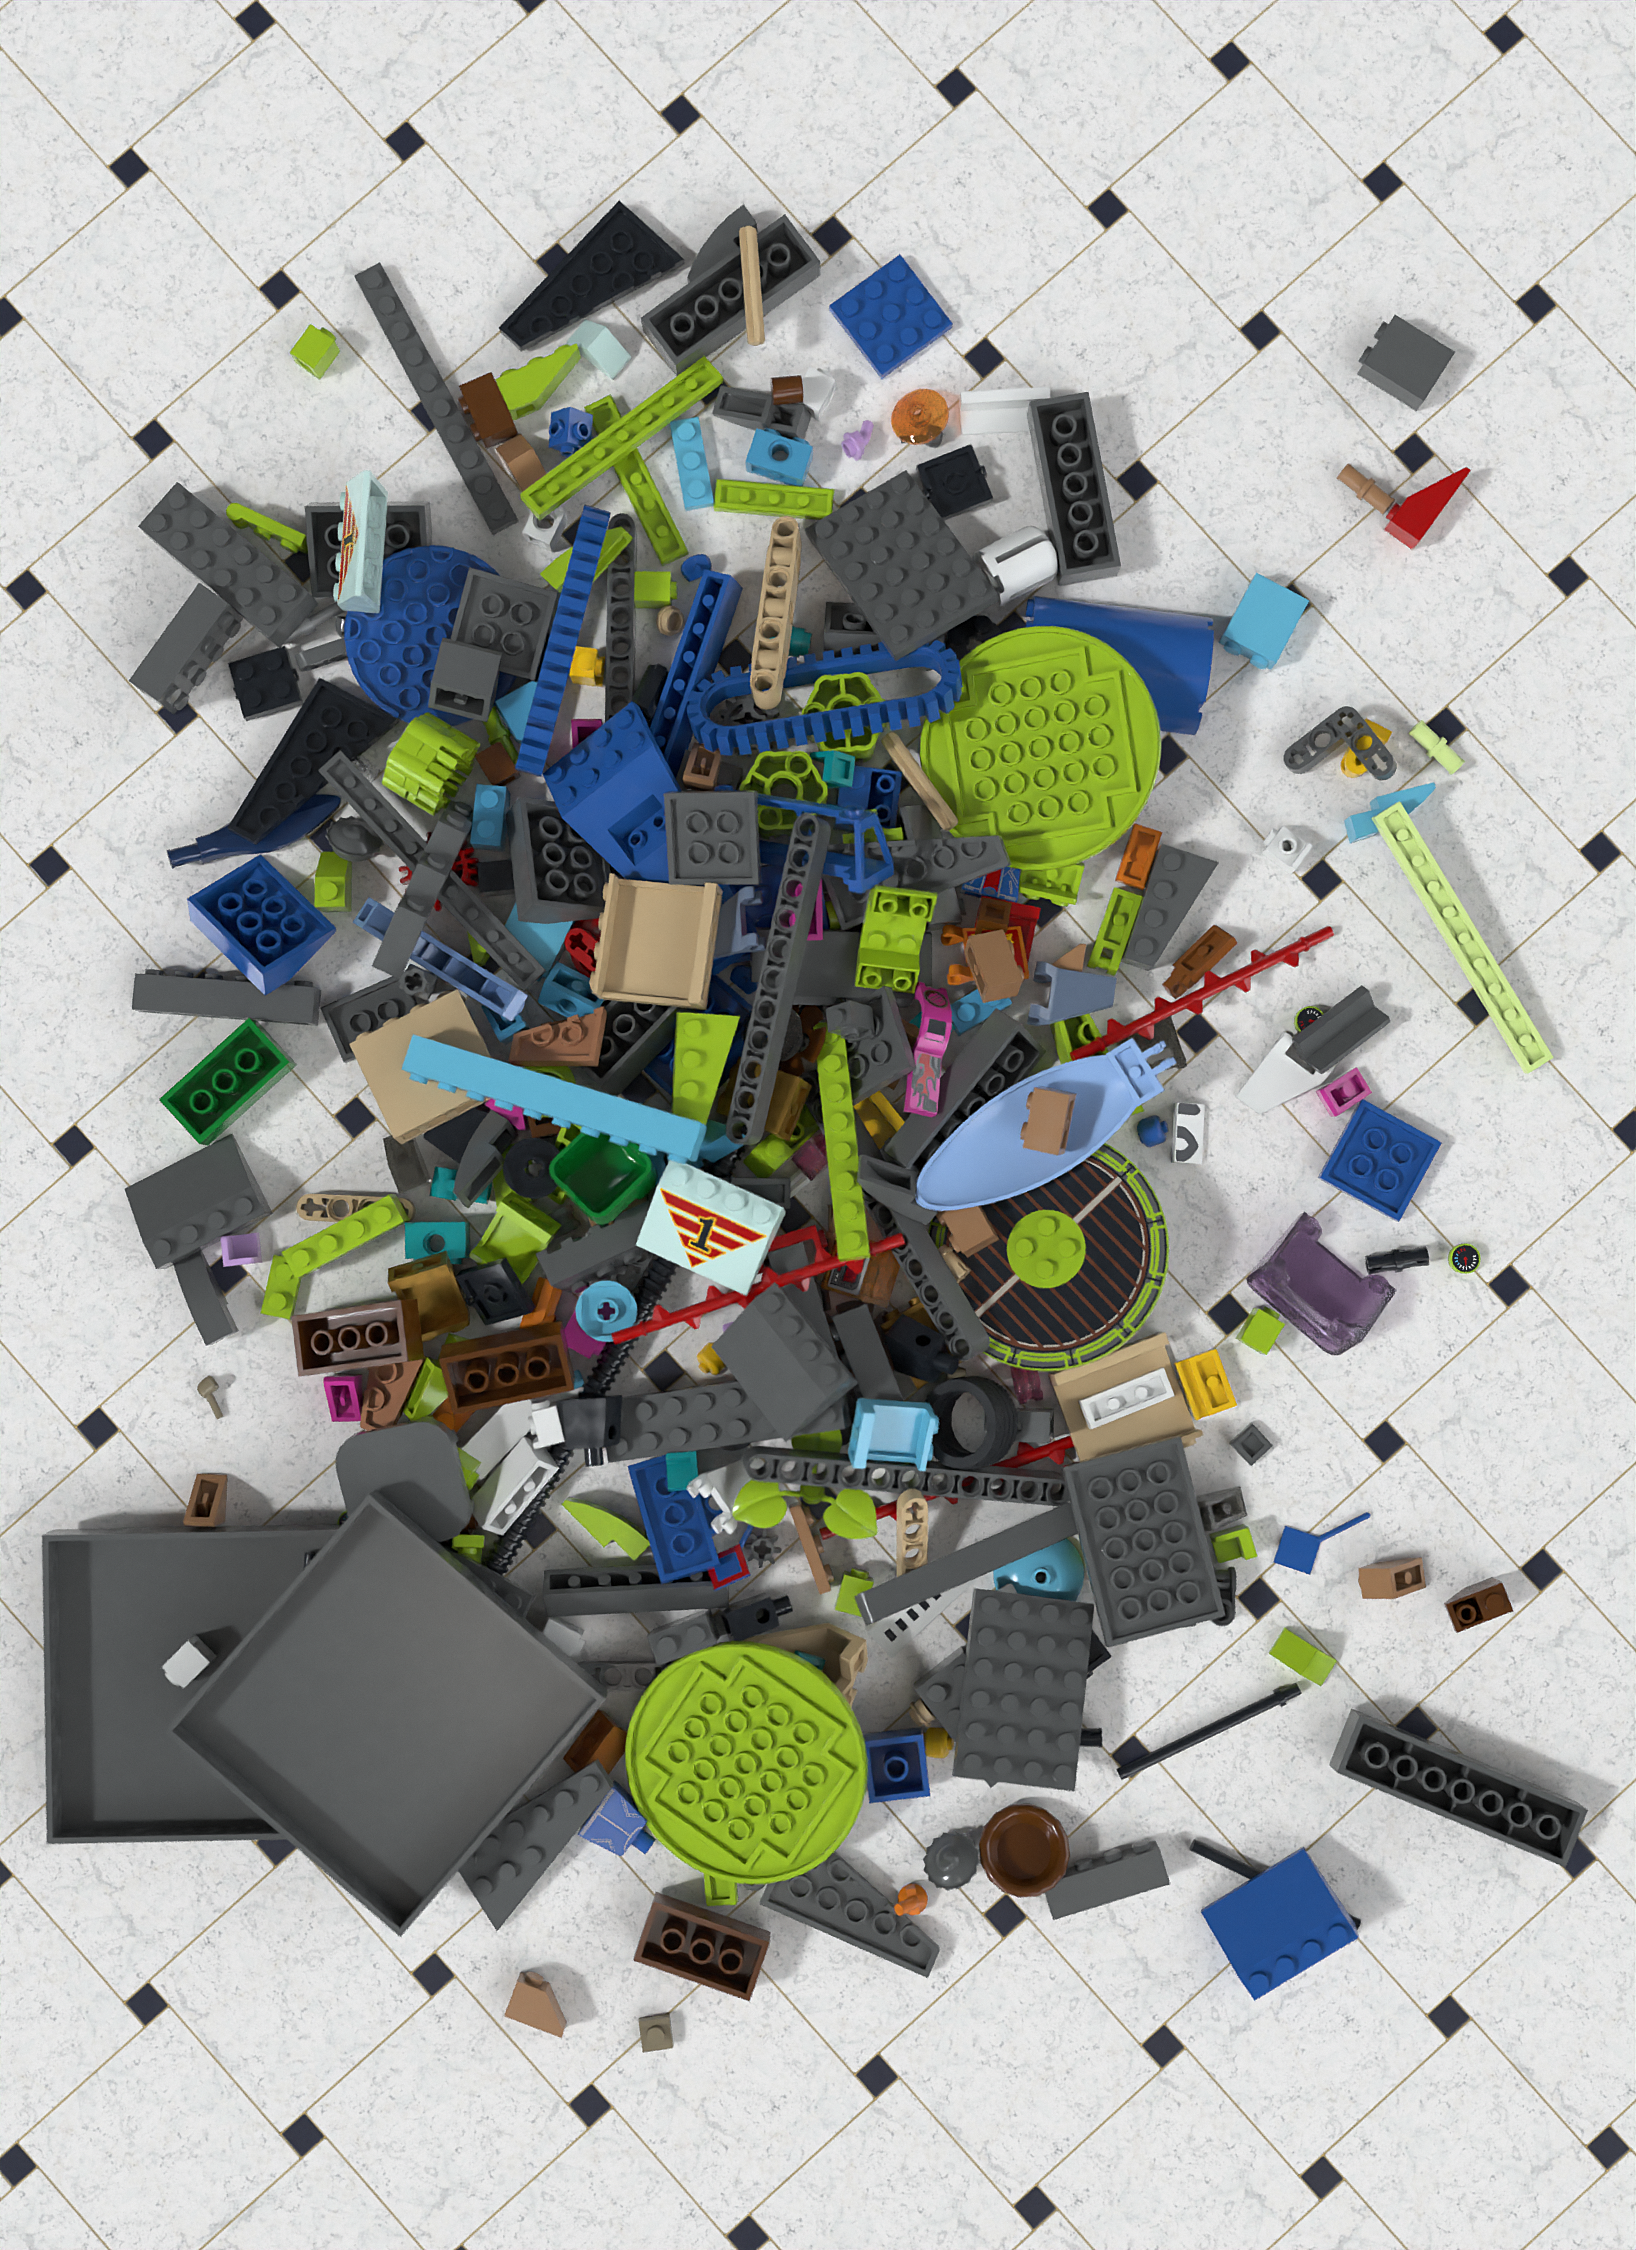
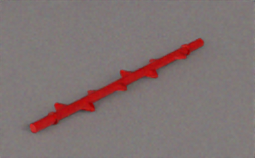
M1326 926L1306 937H1299L1298 941L1269 955L1256 949L1252 950L1251 964L1222 978L1209 970L1204 973V987L1173 1002L1156 997L1154 999L1155 1011L1127 1025H1122L1113 1018L1107 1020V1034L1102 1037L1098 1036L1094 1041L1071 1051L1070 1057L1072 1061L1087 1058L1099 1051L1104 1052L1107 1047L1136 1033L1149 1041L1154 1038V1024L1184 1009L1200 1015L1203 1013V1000L1233 985L1247 993L1251 990L1252 976L1280 962H1284L1294 968L1299 966L1298 953L1302 951L1307 952L1311 947L1333 937V930L1330 926Z
M902 1233L873 1243L869 1241L870 1256L876 1257V1254L905 1245ZM821 1247L816 1251L814 1263L778 1275L768 1266L764 1267L761 1281L752 1285L747 1296L735 1290L723 1294L717 1287L711 1285L708 1286L706 1301L671 1313L660 1304L655 1305L651 1320L645 1322L642 1320L639 1324L611 1333L612 1339L616 1345L642 1335L648 1336V1333L683 1321L695 1330L700 1328L703 1314L734 1303H738L745 1309L755 1299V1296L763 1293L773 1283L781 1287L794 1284L802 1292L808 1291L810 1277L847 1265L856 1274L862 1273L864 1259L840 1262L838 1255L832 1256Z
M1071 1436L1035 1449L1027 1442H1019L1016 1456L989 1466L1019 1468L1045 1457H1049L1056 1464L1061 1465L1064 1464L1065 1450L1074 1447ZM974 1476L964 1478L961 1485H970L974 1480ZM923 1495L927 1502L941 1497ZM944 1497L952 1505L958 1503V1498ZM897 1500L877 1508L875 1507L876 1521L887 1516H891L897 1521ZM827 1526L819 1529L822 1540L836 1536Z

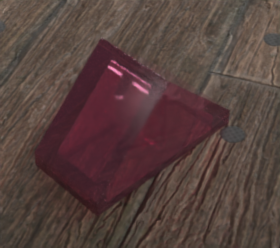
M823 1133L807 1140L791 1159L810 1181L814 1180L828 1168L826 1140Z

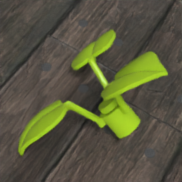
M840 1430L798 1435L791 1438L793 1449L840 1453L842 1435ZM818 1464L814 1465L812 1473L817 1474ZM752 1479L738 1493L732 1511V1516L735 1520L745 1522L757 1528H770L779 1524L786 1514L787 1505L782 1498L783 1496L802 1497L806 1503L812 1505L818 1504L821 1501L832 1504L824 1512V1521L829 1530L840 1537L867 1539L878 1534L873 1500L865 1491L857 1489H843L835 1500L833 1497L825 1495V1489L822 1486L800 1485L799 1491L783 1490L779 1492L778 1483Z

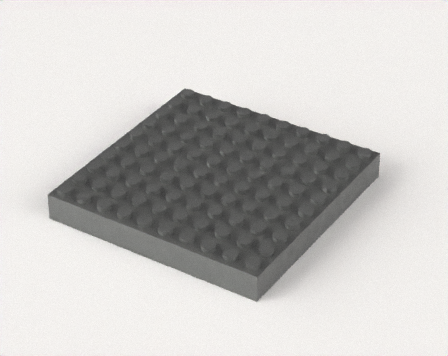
M375 1489L368 1494L163 1732L394 1933L401 1937L606 1700L609 1691Z
M342 1524L55 1529L42 1535L47 1844L287 1840L163 1731L303 1571L305 1552L318 1553ZM196 1635L217 1657L183 1689L180 1685L176 1686L168 1680L165 1675L166 1671L162 1666L189 1639Z

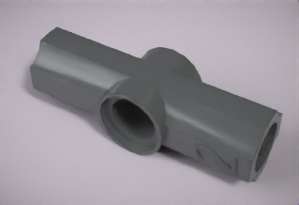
M410 963L399 980V988L410 995L427 1001L437 986L438 976Z

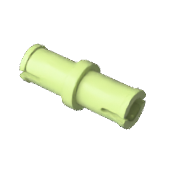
M1423 720L1418 722L1408 733L1427 750L1426 755L1430 758L1434 757L1450 775L1455 773L1465 762L1446 744L1447 740L1444 737L1439 738Z

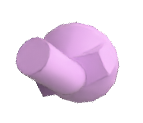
M863 421L860 433L857 430L853 433L846 432L844 434V441L841 444L847 457H853L857 461L861 459L862 454H864V447L868 444L874 427L871 421Z

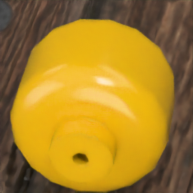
M709 1342L697 1354V1360L700 1363L698 1367L705 1374L710 1372L713 1375H718L726 1365L711 1347L714 1343Z
M929 1727L923 1734L925 1754L930 1758L944 1759L948 1756L949 1750L954 1748V1740L950 1738L945 1728Z

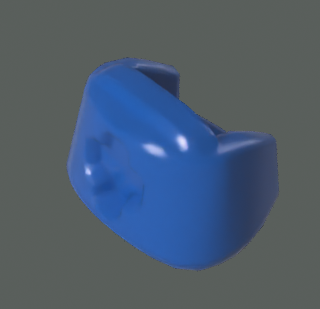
M705 554L689 557L680 567L683 577L688 582L702 577L704 569H712L711 560Z
M737 965L731 972L730 980L747 995L757 991L758 982H751L750 966Z

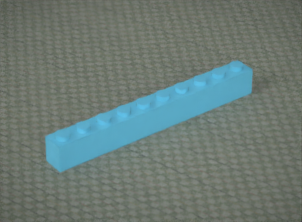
M412 1035L401 1070L410 1073V1080L427 1085L429 1079L439 1083L437 1088L451 1093H455L458 1088L467 1091L466 1097L480 1102H484L485 1097L496 1100L494 1106L512 1111L513 1106L524 1109L523 1115L541 1120L542 1115L553 1118L552 1124L567 1129L570 1128L571 1124L582 1127L581 1133L596 1138L599 1137L600 1133L611 1136L610 1142L625 1147L628 1146V1142L640 1145L639 1151L654 1156L657 1155L658 1151L669 1154L668 1160L683 1165L686 1164L687 1160L696 1162L707 1126L697 1121L417 1035Z

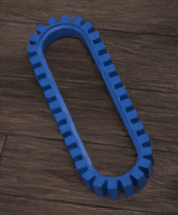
M584 505L515 770L542 776L611 514L609 511Z
M937 640L930 646L929 642L897 661L893 659L882 642H878L879 651L872 652L871 644L860 645L861 654L856 655L853 654L852 647L842 648V657L835 658L834 650L822 652L823 660L820 661L816 660L815 653L804 655L805 663L798 664L796 656L789 657L783 688L813 684L823 675L834 676L854 672H862L867 675L909 667L933 669L941 675V679L936 687L918 696L738 726H722L710 719V713L715 706L735 696L752 694L750 687L751 664H748V673H743L741 666L730 667L731 676L725 677L722 670L711 674L713 683L706 679L696 685L698 692L692 691L688 698L690 705H687V714L692 732L699 744L703 743L704 748L713 753L719 748L721 755L732 756L734 747H739L740 755L752 754L751 745L755 744L758 745L759 752L770 751V742L776 741L778 749L788 748V739L795 738L797 746L807 745V736L814 735L815 743L827 741L826 733L833 732L834 740L845 738L846 729H852L853 737L864 735V726H871L872 734L883 732L882 723L888 722L891 731L902 729L901 720L906 719L909 721V727L921 726L920 717L926 716L931 723L940 719L939 710L948 714L954 708V701L959 702L962 694L961 687H963L959 660H957L956 654L951 648L946 650L945 644Z

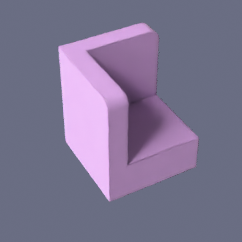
M259 1233L221 1236L224 1267L262 1263Z

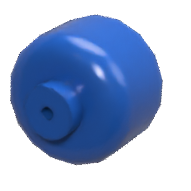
M1153 1115L1139 1120L1137 1132L1142 1144L1147 1147H1153L1166 1141V1133L1169 1132L1166 1121L1161 1122L1159 1116Z

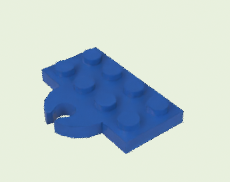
M666 1455L627 1466L661 1584L719 1567L720 1562L712 1538L717 1533L711 1526V1522L723 1511L714 1510L709 1506L712 1494L704 1498L699 1492L693 1498L688 1490L668 1492Z

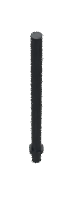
M1297 1683L1282 1690L1277 1688L1273 1690L1274 1694L1117 1768L1120 1779L1124 1780L1278 1705L1280 1707L1287 1705L1286 1701L1302 1694Z

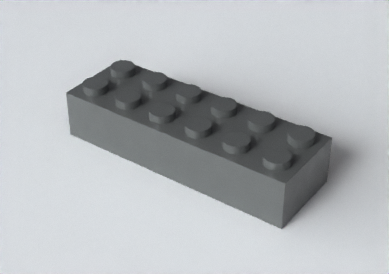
M785 214L757 234L763 316L820 276V260ZM740 247L641 317L643 332L676 376L703 356L708 357L746 329Z
M1089 392L1031 401L1027 411V419L1049 538L1057 554L1058 570L1056 576L1058 586L1117 576L1121 563Z
M176 482L138 526L154 543L213 593L228 602L239 615L278 648L286 642L318 605L317 601L306 589L179 482Z
M996 1008L941 1076L937 1115L931 1118L911 1113L883 1151L902 1168L917 1172L918 1180L923 1167L946 1139L983 1105L1011 1086L1024 1080L1046 1053V1050L1019 1022Z

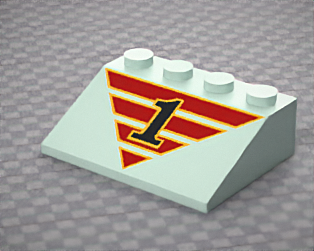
M367 470L362 471L346 482L345 492H341L340 508L344 511L343 522H339L338 539L342 541L341 553L336 555V570L340 572L339 583L334 584L333 596L334 601H337V605L343 611L379 613L388 492L373 473Z
M669 1160L655 1191L636 1246L747 1296L786 1212L779 1205L688 1164L683 1165Z

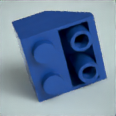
M854 766L852 787L838 788L836 806L848 807L856 805L864 807V810L877 809V816L881 827L887 829L895 828L902 772ZM834 817L833 829L855 832L854 823L844 822L838 817Z

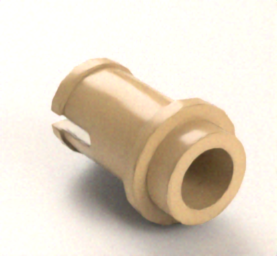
M944 1244L938 1248L954 1278L959 1283L971 1270L953 1253L954 1249L952 1247L948 1248Z

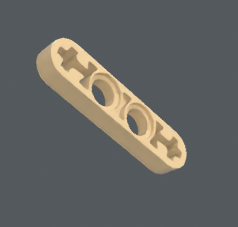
M305 1194L298 1200L296 1209L299 1216L304 1220L339 1222L363 1209L366 1203L370 1201L376 1202L384 1197ZM398 1198L400 1203H403L404 1208L409 1209L407 1216L410 1220L408 1222H411L416 1214L413 1202L409 1199ZM310 1199H313V1203L316 1205H326L325 1199H329L326 1207L328 1217H324L325 1211H313L312 1216H309L310 1213L308 1210H304V1205L309 1204ZM339 1200H344L349 1205V1212L344 1217L336 1216L333 1211L334 1204Z
M917 1489L904 1491L897 1500V1577L910 1572V1569L915 1570L927 1564L928 1504L923 1494ZM912 1503H913V1512H914V1513H911L910 1510H909V1508L912 1507ZM916 1524L919 1525L915 1532L911 1534L905 1533L908 1527ZM919 1549L915 1556L905 1557L908 1551Z

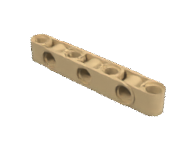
M782 516L776 519L772 525L752 652L750 687L756 705L765 710L776 707L781 700L799 582L802 540L798 522L790 516Z

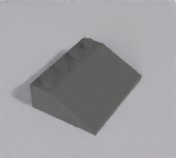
M311 502L304 506L311 595L313 598H334V584L339 583L340 572L336 570V555L341 553L342 541L338 539L339 522H343L344 511L340 508V502ZM387 502L383 560L408 548L432 545L430 502Z
M519 797L506 813L518 921L552 924L599 918L600 913L605 910L606 901L603 899V888L606 882L609 883V876L611 874L610 864L561 817L554 801Z
M233 1134L124 1189L142 1242L156 1269H167L196 1252L202 1251L221 1241V1236H231L273 1214Z
M773 1283L755 1298L711 1346L785 1442L789 1441L858 1383L787 1292L776 1283Z

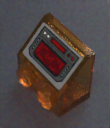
M836 1238L831 1251L832 1256L838 1255ZM890 1249L876 1254V1257L870 1256L871 1258L864 1259L862 1273L856 1274L847 1265L825 1272L820 1288L887 1309L900 1265Z

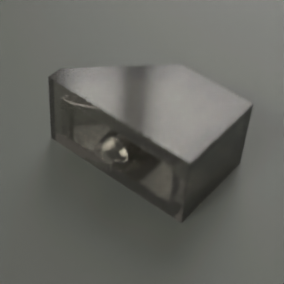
M392 1135L383 1138L388 1166L399 1194H408L432 1184L416 1138L402 1145Z
M1240 1486L1196 1496L1204 1531L1216 1530L1247 1516Z

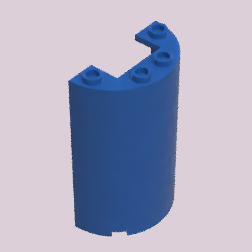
M1034 596L1033 599L1027 600L1025 617L1031 618L1027 620L1026 627L1055 626L1069 628L1086 633L1106 643L1127 660L1145 683L1157 711L1160 731L1196 735L1202 719V712H1199L1204 702H1206L1214 643V630L1208 629L1209 626H1213V619L1211 617Z

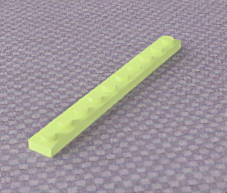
M1401 802L1394 803L1372 817V821L1523 1072L1530 1073L1554 1058Z

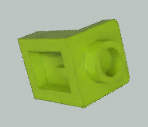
M457 1535L452 1538L451 1548L458 1551V1554H464L481 1564L484 1535Z

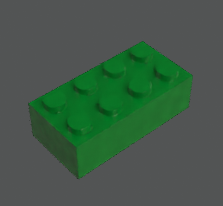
M248 1018L167 1091L159 1101L199 1144L209 1146L297 1064L258 1021Z

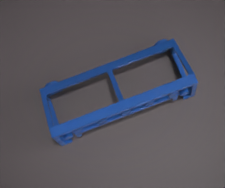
M719 785L715 787L714 791L736 790L731 785ZM757 793L758 805L794 810L798 817L807 812L838 817L841 821L854 823L855 856L827 852L822 874L842 877L843 884L848 885V891L863 893L894 875V862L876 812L865 811L864 807L856 805L840 807ZM872 826L885 861L864 858L863 832ZM809 828V836H811L812 832ZM759 840L760 863L785 867L789 845ZM809 853L802 859L803 866L809 861Z

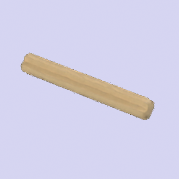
M752 226L740 228L739 238L747 342L753 346L764 344L765 333L757 230Z
M893 732L887 733L881 739L885 749L940 826L947 831L953 829L958 824L957 817L898 735Z

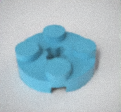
M599 1281L593 1283L584 1290L577 1301V1322L582 1330L593 1339L611 1342L613 1341L611 1333L631 1327L636 1322L637 1304L635 1298L627 1288L617 1282ZM605 1302H608L611 1308H615V1314L610 1315V1320H604L603 1315H598V1309L603 1308Z

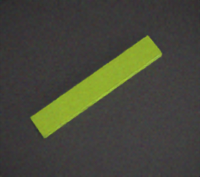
M611 394L584 407L586 413L593 415L592 426L597 436L622 418ZM636 448L613 465V468L663 567L688 555L689 552L638 448Z

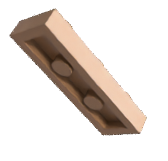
M801 1501L790 1504L789 1509L819 1594L831 1591L830 1582L835 1581L830 1565H823L820 1554L825 1551L819 1535L813 1537L809 1526L814 1524L809 1506L803 1508Z

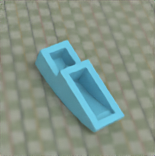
M1435 783L1375 797L1369 802L1371 811L1351 815L1344 820L1350 844L1379 833L1371 818L1394 803L1400 801L1407 814L1411 813L1436 788Z

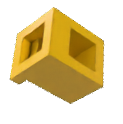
M576 646L569 674L572 683L602 687L606 657L599 656L598 650L595 648Z

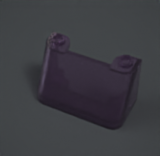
M1304 1211L1293 1221L1246 1278L1247 1284L1257 1295L1320 1349L1330 1355L1338 1356L1364 1340L1397 1290L1381 1275L1370 1274L1363 1278L1358 1276L1317 1241L1322 1235V1228L1314 1217L1309 1216Z

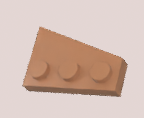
M603 1006L593 1009L594 1013L582 1017H579L578 1014L567 1017L566 1022L553 1026L545 1024L515 1033L509 1056L510 1064L514 1066H598L607 1018L606 1009Z
M424 1355V1360L367 1368L369 1375L367 1389L364 1391L360 1421L361 1428L368 1431L398 1423L427 1356Z

